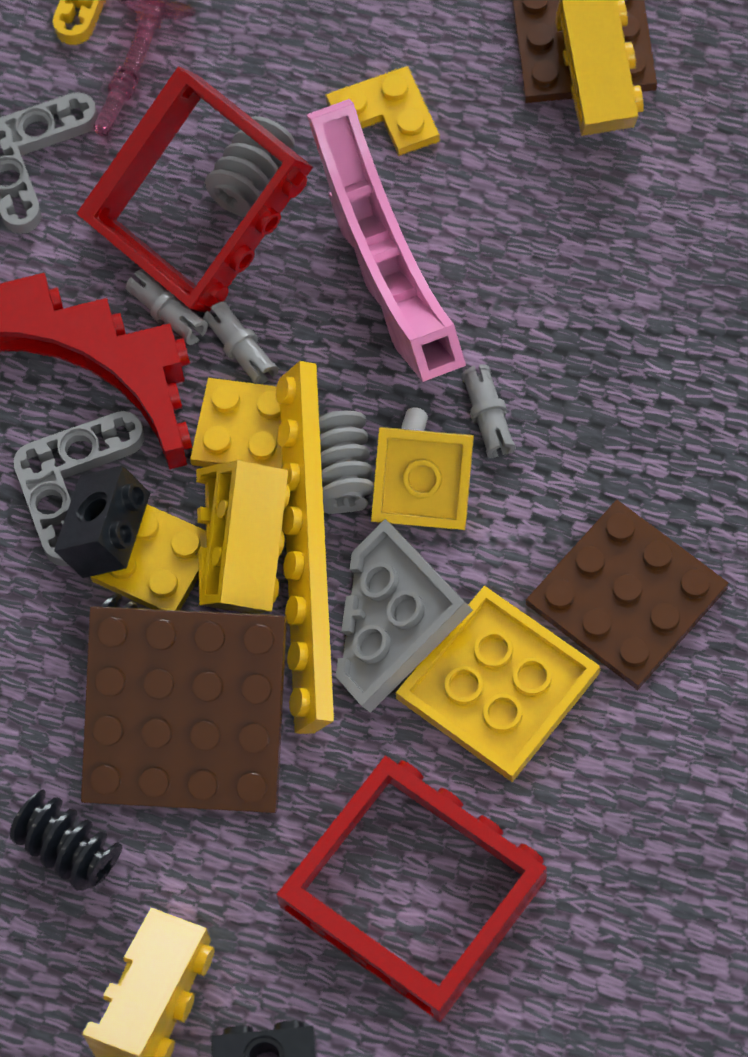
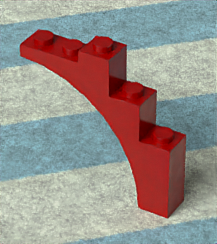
M45 272L0 283V351H22L55 357L91 371L117 388L142 413L159 440L169 469L187 465L184 450L192 449L193 447L186 421L177 423L174 410L182 409L176 383L185 381L182 367L190 365L184 338L174 339L171 323L126 334L121 312L112 314L107 298L64 308L59 288H49Z

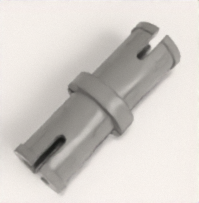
M140 269L134 273L145 287L138 284L132 277L129 278L126 284V291L151 310L150 315L159 324L164 322L166 324L171 323L172 330L181 338H184L185 343L188 345H193L199 341L189 326L202 337L205 335L208 323L184 305L183 302L147 272Z
M219 302L213 305L211 309L217 316L214 317L207 311L203 319L224 344L223 351L228 358H231V360L235 358L254 384H264L269 379L264 374L267 371L272 377H275L279 368L257 344L258 336L250 328H245L226 302Z
M480 364L479 376H477L475 366L466 369L461 376L472 404L470 409L472 422L474 424L478 423L486 447L487 457L491 459L498 457V448H501L502 454L506 455L513 453L516 446L512 441L505 419L507 408L504 400L498 398L491 377L490 367Z

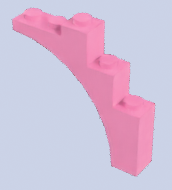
M347 99L307 114L331 191L328 193L342 235L355 249L368 291L381 305L395 349L422 382L466 366L454 323L444 312L430 290L389 204L365 140L354 103Z

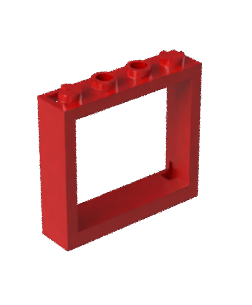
M178 66L76 214L187 307L206 313L211 310L213 305L224 302L229 292V285L238 273L244 271L251 264L255 256L254 250L264 236L269 235L278 226L281 220V212L291 198L298 196L307 183V176L313 166L199 75ZM202 98L282 162V165L200 281L195 285L122 225L117 218Z
M385 755L276 895L280 908L435 1020L441 1022L546 882L547 867L543 865L544 859L534 849L523 843L517 847L502 836L504 834L502 829L495 822L483 815H480L478 819L462 809L463 803L453 793L445 788H439L436 791L422 781L423 775L414 766L403 760H400L397 764ZM389 783L522 875L439 986L306 891Z

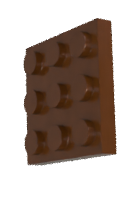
M512 0L526 104L573 99L569 66H565L563 51L566 50L563 31L557 32L555 23L560 0ZM624 0L628 17V25L622 26L625 43L632 42L636 59V68L630 70L633 86L640 85L642 92L656 91L657 79L645 1Z
M616 500L527 597L526 605L638 691L728 589L729 582L619 500Z

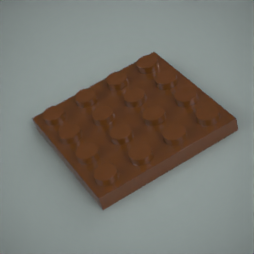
M91 606L81 803L276 813L279 797L287 616Z

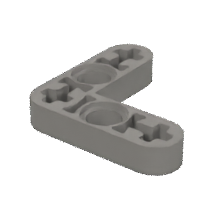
M71 93L0 117V145L4 156L0 157V174L8 170L16 171L20 174L16 183L9 186L0 185V215L4 225L11 232L18 234L29 233L40 224L42 218L39 201L22 155L91 131L97 124L98 113L95 102L87 94ZM80 108L84 118L76 120L71 110ZM57 113L62 125L59 128H56L53 117ZM39 121L48 125L47 131L40 136L33 137L25 134V129L33 122ZM18 195L27 214V217L19 219L15 214V208L11 199Z
M126 411L115 412L30 442L16 452L13 460L15 472L44 552L49 561L55 565L69 566L54 552V546H56L58 539L53 526L61 523L63 526L71 503L63 479L137 452L143 445L145 437L142 423L133 413ZM125 426L126 430L130 431V439L121 442V439L116 436V428ZM100 432L102 433L103 439L107 447V449L102 451L100 449L98 438L95 435ZM77 441L88 442L92 445L91 453L84 459H72L67 455L71 444ZM58 448L63 465L57 466L52 449ZM38 457V460L43 462L41 464L42 471L33 473L31 468H27L30 466L29 459ZM55 495L63 500L61 508L54 514H42L37 510L38 503L46 496Z

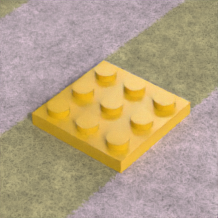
M483 586L468 604L473 611L415 668L396 691V699L506 779L513 782L600 674V666L495 592Z

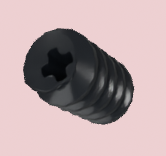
M44 789L36 792L21 807L13 819L10 828L12 842L16 845H25V850L29 855L40 856V861L46 868L55 867V873L59 878H70V884L76 891H83L98 885L105 879L117 862L123 849L122 844L116 842L107 850H104L103 847L108 837L106 832L99 831L90 839L88 835L93 826L90 820H84L74 827L73 824L78 815L74 808L68 809L59 816L58 813L63 804L62 799L54 797L45 805L43 804L46 794Z

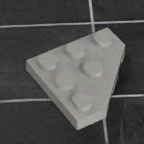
M386 519L352 551L350 571L354 573L352 592L350 596H346L341 630L346 635L343 658H338L336 678L357 702L370 713L473 611Z

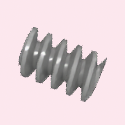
M260 116L251 117L290 149L294 148V138L286 128L268 118ZM240 130L233 136L232 143L225 148L223 157L216 161L214 170L206 176L205 186L212 199L222 208L240 217H245L251 209L249 204H254L260 196L258 190L263 191L269 183L267 177H273L278 170L276 164H282V162Z
M332 411L319 415L323 508L325 513L337 514L363 511L368 506V501L363 497L370 495L374 491L373 482L367 479L372 475V467L365 462L370 458V450L363 446L368 441V433L362 429L366 425V416L361 412Z

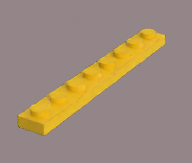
M299 361L279 378L276 387V400L280 403L281 413L278 443L282 447V469L289 470L287 484L290 488V498L284 510L282 531L286 534L287 550L283 572L285 578L288 579L289 595L285 616H287V623L290 624L291 641L287 654V663L289 669L292 670L293 686L289 700V709L291 715L294 716V732L298 734H311L334 722L317 366L316 363Z

